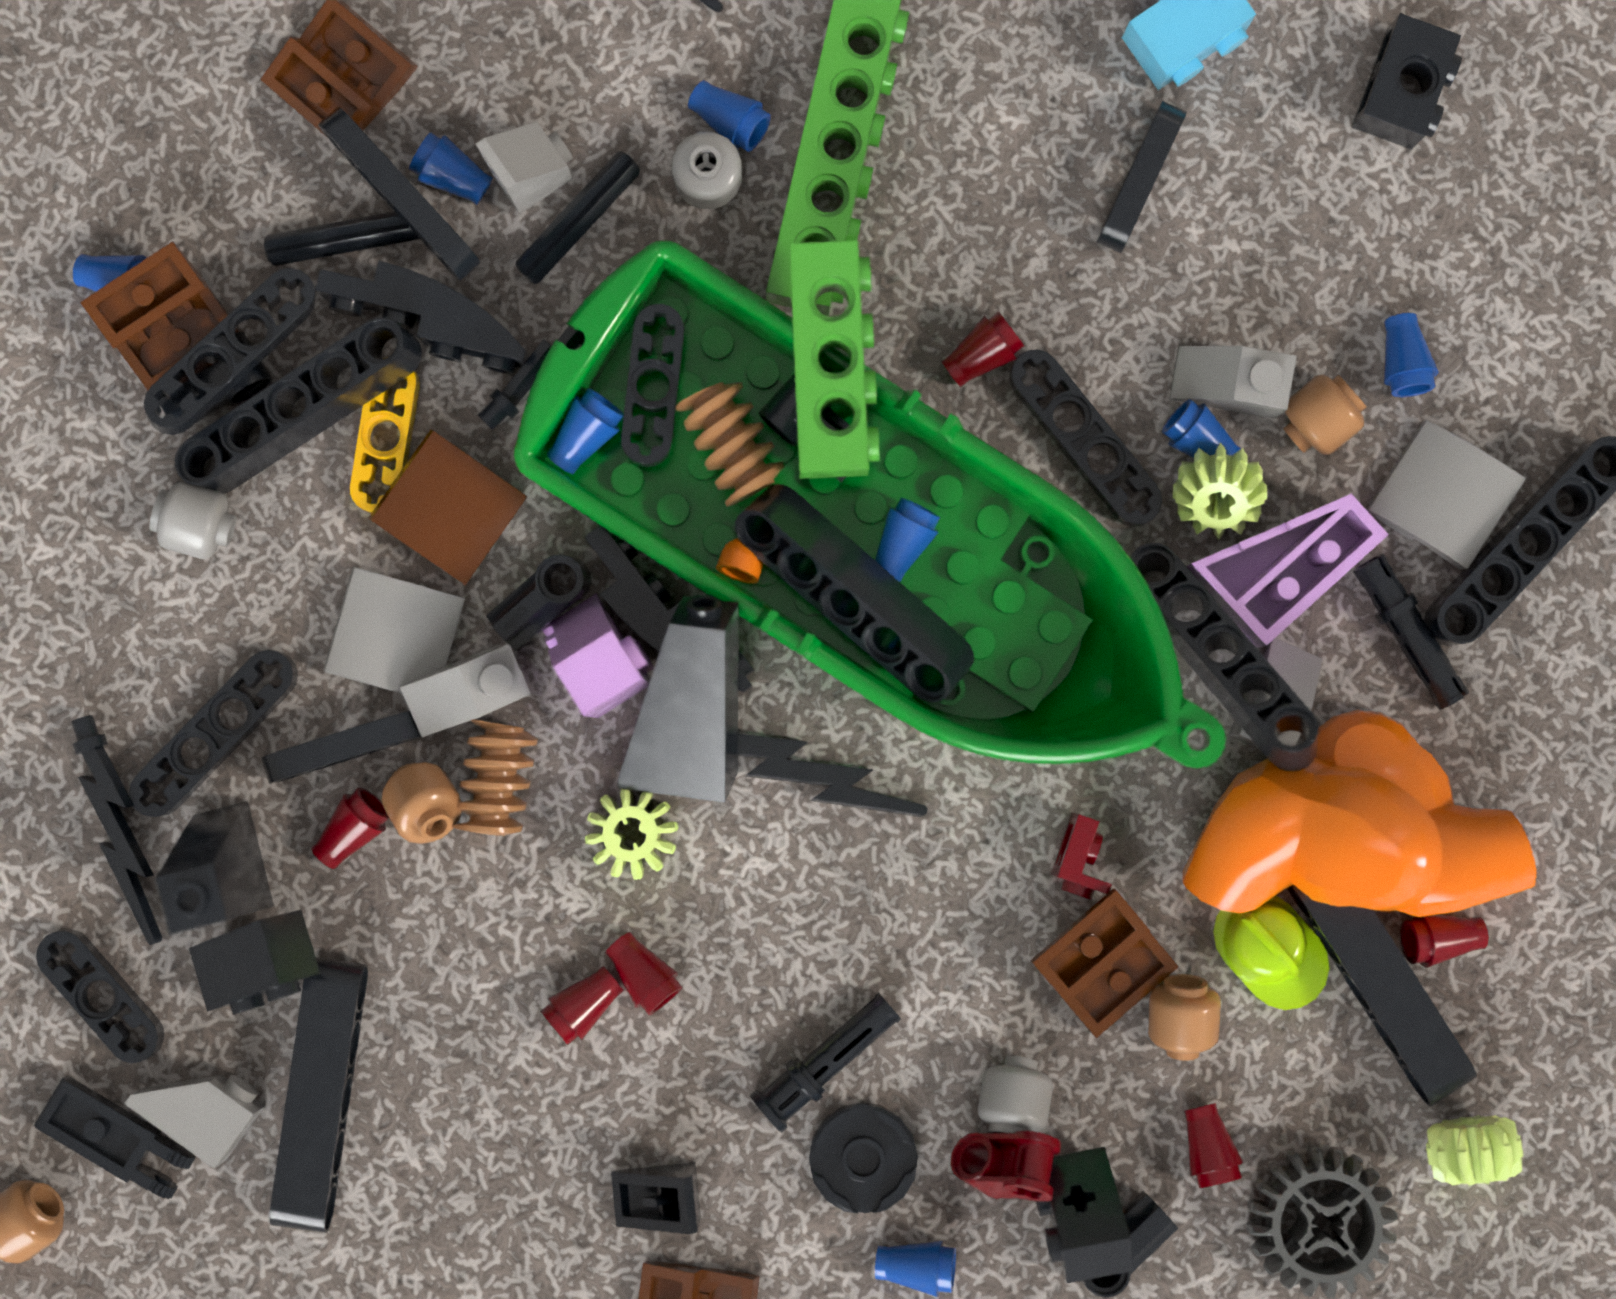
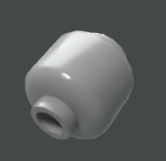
M698 132L688 136L677 146L672 157L671 172L678 194L688 204L699 209H716L726 205L737 195L742 184V161L737 148L728 138L715 132Z
M179 481L169 491L162 489L159 492L152 509L149 528L151 531L156 532L157 540L161 547L195 558L208 559L214 554L219 545L229 546L235 531L237 516L228 514V499L223 493L209 488L196 487L185 481Z
M1006 1056L1004 1065H995L985 1070L978 1104V1115L984 1123L989 1125L988 1133H1014L1023 1130L1040 1132L1047 1127L1053 1082L1049 1076L1037 1071V1061L1019 1056Z

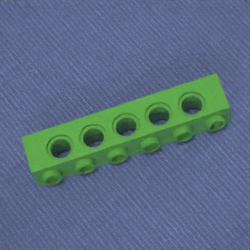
M901 0L833 1L767 284L766 301L769 303L792 308L789 244L858 240L862 220L852 218L856 198L867 200L874 168L864 165L868 146L879 148L886 115L877 114L876 111L880 94L891 96L898 63L888 61L892 42L903 44L910 12L900 10ZM866 36L873 39L878 48L871 54L860 55L850 48L849 43L856 37ZM845 88H856L865 95L866 100L857 107H847L841 104L836 96ZM843 139L853 146L854 152L846 159L837 160L831 158L824 148L832 140ZM821 191H833L839 195L842 204L833 212H822L813 205L812 200ZM826 292L817 299L815 305L820 313L829 316L832 302L843 304L844 297L837 292Z

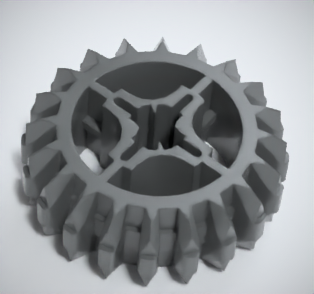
M1315 1145L1308 1146L1306 1151L1307 1162L1303 1163L1301 1157L1291 1150L1286 1153L1290 1169L1284 1171L1275 1162L1269 1163L1268 1169L1270 1173L1277 1178L1272 1185L1262 1179L1255 1181L1254 1186L1266 1197L1264 1201L1252 1199L1248 1200L1247 1208L1251 1212L1262 1216V1218L1253 1219L1246 1223V1229L1251 1235L1262 1236L1251 1245V1248L1258 1257L1268 1256L1265 1259L1263 1268L1269 1275L1281 1272L1280 1283L1287 1289L1296 1286L1300 1281L1301 1292L1305 1296L1312 1297L1320 1283L1323 1294L1327 1298H1335L1337 1282H1341L1349 1293H1356L1357 1283L1354 1276L1360 1273L1368 1281L1375 1280L1376 1275L1368 1266L1371 1261L1375 1259L1382 1264L1389 1263V1256L1379 1248L1380 1244L1397 1242L1396 1234L1383 1227V1225L1393 1223L1398 1219L1396 1211L1392 1208L1382 1207L1392 1198V1193L1384 1186L1376 1187L1381 1177L1380 1174L1373 1168L1362 1171L1363 1160L1355 1154H1352L1344 1161L1342 1150L1332 1146L1327 1151L1323 1160L1320 1149ZM1323 1179L1347 1183L1341 1191L1337 1192L1333 1189L1323 1197L1311 1196L1302 1187L1310 1182ZM1290 1199L1296 1207L1297 1218L1294 1225L1287 1231L1290 1237L1283 1242L1281 1236V1217L1284 1207ZM1360 1202L1362 1225L1355 1243H1353L1348 1236L1347 1226L1351 1217L1357 1212L1355 1206ZM1307 1204H1310L1317 1212H1322L1327 1216L1326 1218L1331 1221L1329 1227L1336 1234V1239L1325 1230L1322 1231L1312 1221L1315 1216L1309 1211L1306 1206ZM1326 1246L1334 1248L1341 1255L1332 1261L1323 1263H1309L1297 1259L1304 1252L1310 1255L1316 1249Z

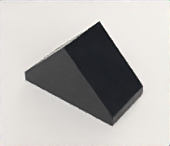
M696 1162L615 1170L611 1172L616 1227L689 1235L698 1232L701 1212Z

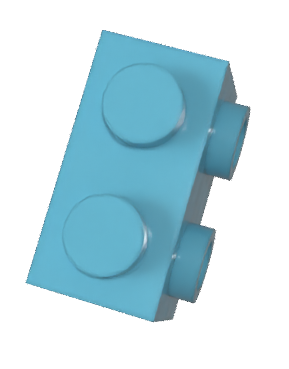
M1160 0L1129 21L1122 39L1158 90L1171 81H1174L1177 87L1195 77L1204 68V65L1201 63L1202 60L1216 51L1223 57L1245 42L1249 37L1245 31L1256 13L1247 0Z

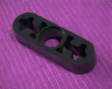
M1165 101L1161 102L1099 234L1097 243L1119 253L1123 251L1185 119L1186 111Z
M653 304L644 308L636 317L633 329L621 442L627 457L633 463L642 467H653L666 460L671 452L676 416L675 406L677 405L685 332L679 313L674 308L665 304ZM656 317L666 318L667 327L675 330L674 336L664 337L662 346V357L674 356L671 365L659 359L639 361L641 352L652 356V336L643 331L645 326H654ZM648 371H659L669 380L668 393L658 401H648L642 398L637 391L639 378ZM634 407L647 412L667 410V418L665 420L657 416L654 417V434L656 437L662 438L663 443L662 446H653L650 455H641L639 445L631 443L633 435H642L645 420L644 415L633 416Z
M406 711L263 756L261 759L268 782L273 784L406 743L421 736L410 711Z
M72 929L61 930L47 935L40 942L36 953L39 969L118 1059L127 1063H138L154 1056L160 1050L164 1042L162 1023L83 933ZM73 944L76 950L71 955L72 961L80 970L88 968L92 964L96 969L95 972L83 976L74 987L70 979L80 974L70 964L56 965L54 959L58 956L59 952L55 945ZM96 980L106 981L115 992L114 1003L107 1011L96 1010L88 1002V988ZM128 1005L132 1011L122 1016V1018L132 1028L141 1025L146 1027L148 1033L143 1037V1041L147 1047L144 1049L138 1045L129 1048L125 1042L130 1036L129 1030L121 1021L113 1024L110 1028L106 1024V1020L117 1016Z

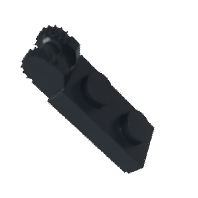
M70 1076L61 1079L34 1124L36 1129L124 1182L133 1181L162 1198L171 1199L178 1186L167 1175L142 1165L148 1153L152 1152L171 1165L181 1169H189L196 1158L193 1153L170 1138L161 1136L160 1133L162 1131Z

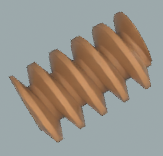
M721 382L709 386L689 396L675 406L676 411L694 410L684 421L687 431L704 429L694 442L696 449L700 451L715 449L704 463L707 470L725 469L715 481L717 489L727 490L735 488V491L725 502L726 507L740 503L768 488L775 482L774 478L785 467L783 462L766 464L763 460L775 447L772 442L755 444L753 439L764 428L763 423H744L743 418L754 407L752 402L734 404L732 399L743 388L741 382L725 385Z
M473 719L471 722L485 730L484 735L467 739V744L479 750L481 756L464 759L463 765L476 772L477 778L463 780L459 784V787L474 795L473 800L460 802L458 809L470 818L468 822L453 824L452 827L463 831L496 836H506L521 832L523 824L510 817L509 813L523 811L527 807V803L513 795V791L530 787L531 781L519 775L517 770L534 766L535 760L522 753L521 748L537 745L538 738L525 731L523 727Z

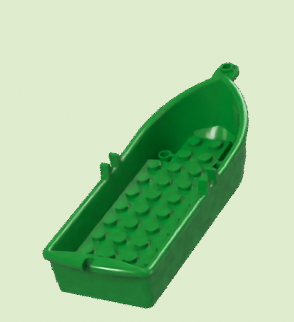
M659 240L648 244L606 277L580 304L566 324L585 336V342L581 348L577 350L568 349L562 342L555 339L540 366L522 414L514 446V460L520 472L705 594L715 596L721 601L739 603L738 615L897 719L923 734L950 746L978 755L1023 763L1068 764L1091 762L1119 757L1152 746L1177 763L1189 768L1210 766L1221 756L1226 742L1223 727L1214 716L1183 697L1178 660L1162 612L1147 582L1117 540L1095 517L1071 497L965 430L958 417L952 413L947 418L920 400L922 394L918 391L904 390L875 371L876 404L866 405L867 427L878 426L879 461H869L867 476H849L842 483L834 477L800 479L798 444L796 446L790 445L758 415V412L795 372L793 318L680 244L668 240ZM653 304H665L674 308L682 318L685 335L677 404L709 386L721 382L724 385L741 382L743 388L732 399L734 404L752 402L754 406L743 418L744 423L762 422L764 428L753 439L755 444L772 442L775 446L763 460L766 464L783 462L785 466L774 478L775 482L772 485L782 484L795 490L874 560L877 555L889 507L896 508L901 497L915 502L940 516L935 527L939 533L905 573L900 583L957 631L970 644L973 650L974 663L971 669L947 698L941 702L931 703L914 695L764 563L757 583H744L731 579L716 569L721 551L727 542L738 538L735 531L737 516L763 491L740 503L726 507L725 502L735 491V488L718 490L715 481L725 469L707 470L704 463L715 449L697 450L694 442L704 429L687 431L684 426V421L694 410L676 411L671 452L666 460L653 467L639 466L633 463L625 454L621 442L623 418L617 424L620 431L584 461L574 474L561 469L548 458L547 453L554 445L574 398H581L588 388L604 396L624 414L634 322L644 308ZM656 317L654 326H645L643 331L652 336V356L641 352L639 361L659 359L671 365L674 356L662 357V346L664 337L674 336L675 330L667 327L666 318ZM833 347L826 349L820 354L818 363L824 371L838 374L849 367L851 360L845 351ZM864 364V370H873ZM648 371L639 378L637 391L642 398L648 401H658L668 393L669 380L659 371ZM832 404L830 408L851 425L854 420L851 410L843 404ZM634 407L633 416L644 415L645 420L642 435H633L631 443L639 445L641 455H650L653 446H662L663 439L656 437L654 434V417L657 416L665 420L667 418V410L647 412ZM1193 729H1198L1204 736L1203 746L1196 751L1190 748L1187 742L1188 734Z

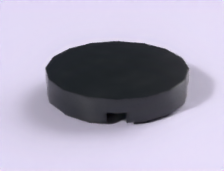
M860 1102L840 1107L822 1121L812 1137L809 1164L813 1182L826 1201L844 1212L866 1214L885 1211L904 1198L916 1176L918 1155L913 1134L900 1116L881 1105Z

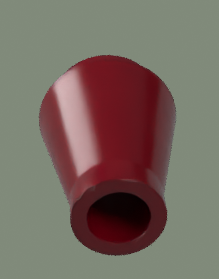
M998 311L989 319L984 315L955 350L941 362L961 388L970 380L1017 359L1014 354L1023 348L1024 344Z
M360 787L352 794H344L320 838L311 847L315 857L327 867L336 869L346 858L386 830L385 822L389 817L385 812L382 801L368 790Z
M1414 916L1412 920H1405L1400 930L1401 946L1406 959L1411 964L1420 963L1425 968L1474 950L1485 949L1489 940L1486 923L1481 917Z
M631 932L621 936L605 951L606 955L613 962L635 1008L642 1007L649 1016L664 1007L683 988L676 979L678 972L640 943Z
M602 966L594 974L548 997L547 999L550 1003L540 1012L564 1042L569 1045L577 1037L583 1040L615 998L624 990L608 970Z
M1216 1103L1185 1110L1190 1176L1196 1175L1199 1188L1211 1187L1241 1179L1242 1175L1239 1165L1244 1162L1218 1113Z

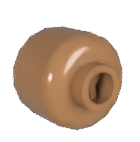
M1324 374L1317 375L1289 398L1288 410L1285 411V414L1291 422L1283 430L1303 453L1313 447L1320 454L1331 455L1362 430L1365 421L1361 412L1367 406L1339 374L1334 379Z
M427 762L406 764L392 774L383 788L381 800L385 812L397 833L408 842L423 844L439 840L453 830L452 825L457 824L461 818L462 812L458 809V806L462 801L459 793L447 773L436 764Z
M1177 974L1166 977L1164 983L1154 988L1150 994L1149 1038L1156 1046L1166 1050V1054L1170 1058L1183 1061L1197 1059L1200 1052L1210 1050L1218 1043L1220 996L1213 988L1208 987V982L1204 978L1199 976Z
M24 1179L12 1183L0 1192V1259L2 1261L14 1264L28 1261L52 1244L61 1234L64 1223V1205L59 1194L52 1187L44 1183Z

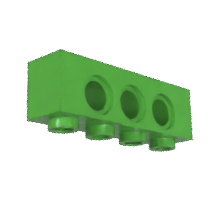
M858 240L789 244L800 479L867 476L869 461H879L878 426L867 427L866 405L876 404L875 370H864L863 348H874L872 313L862 314L861 292L871 291L870 257H859ZM837 292L846 299L848 307L841 315L828 317L819 312L815 303L822 294ZM828 348H840L849 355L851 364L842 373L831 374L824 371L819 365L818 358L820 354ZM831 404H843L851 410L854 420L848 428L841 431H833L823 424L820 417L821 413Z

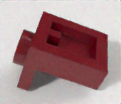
M1071 813L1051 874L1064 879L1061 890L1092 900L1095 890L1107 894L1112 887V884L1082 873L1085 863L1093 865L1099 854L1103 834L1096 831L1100 821Z

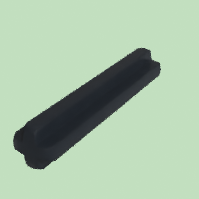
M622 151L617 152L516 260L515 265L518 271L534 284L539 283L639 176L640 169L638 164Z
M393 211L270 234L264 238V249L268 261L274 266L413 241L419 238Z

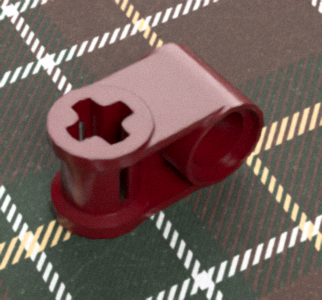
M1035 1131L970 1133L961 1138L955 1145L951 1154V1168L960 1180L988 1197L995 1199H1025L1038 1202L1050 1201L1053 1196V1188L1049 1185L1054 1156L1060 1154L1061 1142L1053 1136Z

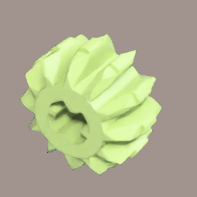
M1220 443L1214 455H1208L1198 448L1194 454V462L1182 461L1178 469V479L1173 484V499H1175V503H1178L1177 513L1181 521L1193 520V528L1197 535L1208 527L1213 528V532L1219 540L1224 533V529L1231 528L1242 535L1245 529V521L1258 522L1262 514L1261 505L1265 504L1267 499V484H1264L1263 469L1259 462L1248 463V455L1243 448L1230 456L1226 455V449Z
M621 789L622 808H619L611 796L604 795L600 798V801L610 814L609 817L596 812L589 813L587 820L594 825L603 827V832L586 835L585 842L592 845L604 842L606 849L593 857V861L597 865L605 862L611 855L616 857L611 868L612 876L619 877L624 871L626 861H629L633 879L638 880L643 878L644 874L642 858H645L650 867L656 872L664 867L662 860L653 850L656 848L665 853L673 854L676 850V845L670 841L660 839L661 833L677 831L679 826L677 822L673 821L659 824L657 818L667 813L671 808L667 801L659 804L651 812L647 808L653 798V793L642 792L638 805H633L632 790ZM630 817L641 821L639 830L646 834V840L643 845L636 841L633 843L634 848L625 846L623 844L625 835L618 832L621 822L624 825L631 823Z
M1479 1115L1459 1117V1119L1443 1120L1441 1123L1433 1124L1427 1129L1428 1143H1426L1428 1164L1431 1165L1434 1179L1443 1183L1448 1182L1451 1185L1468 1184L1469 1186L1479 1183L1489 1184L1493 1181H1506L1509 1177H1515L1522 1171L1521 1157H1523L1521 1137L1517 1133L1515 1122L1506 1117L1500 1118L1496 1115L1487 1117Z

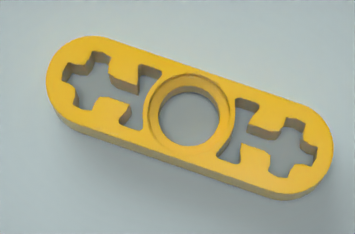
M416 371L403 379L408 383L406 389L400 388L395 392L393 405L397 409L405 408L402 417L386 410L374 412L376 403L387 407L388 390L362 407L350 481V494L354 503L368 513L373 512L384 495L379 496L377 504H371V496L363 492L364 483H373L377 467L373 464L366 465L367 456L383 462L396 461L394 470L383 466L381 480L382 483L389 487L408 462L420 389V381ZM381 422L395 423L400 431L398 444L389 451L376 450L371 443L373 428Z

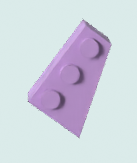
M1349 494L1187 565V568L1254 646L1259 648L1267 646L1389 534L1352 494Z
M597 594L559 616L542 630L546 636L545 642L550 648L548 652L552 666L583 716L599 718L649 686L650 678L647 673L654 669L653 663L638 641L634 638L632 639L630 635L626 638L623 637Z

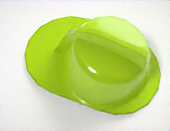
M1275 895L1253 911L1245 913L1219 911L1213 929L1216 949L1228 967L1258 999L1270 1007L1290 1010L1302 1008L1318 997L1326 986L1330 970L1328 954L1319 937L1287 902Z

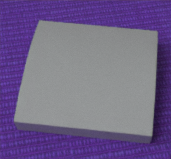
M1426 420L1421 423L1366 510L1408 540L1419 541L1458 569H1468L1526 478L1475 445Z
M353 567L323 672L401 693L400 686L446 666L465 598Z

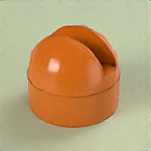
M739 538L727 542L721 551L716 565V569L721 574L744 583H757L763 568V562L745 547Z

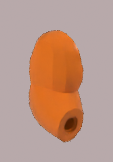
M1353 710L1333 716L1318 728L1316 759L1332 766L1366 768L1397 784L1421 803L1437 826L1443 847L1441 872L1431 893L1418 904L1397 909L1396 911L1415 917L1456 912L1522 892L1535 886L1537 872L1531 845L1522 824L1512 811L1455 805L1448 775L1433 755L1419 745L1402 723L1381 712Z
M1267 758L1237 774L1215 804L1183 869V884L1186 889L1202 902L1220 910L1235 913L1256 910L1291 885H1295L1314 901L1337 907L1354 906L1389 912L1414 906L1431 893L1441 872L1443 847L1437 826L1421 803L1397 784L1366 768L1332 766L1316 758L1305 769L1284 771L1278 769Z

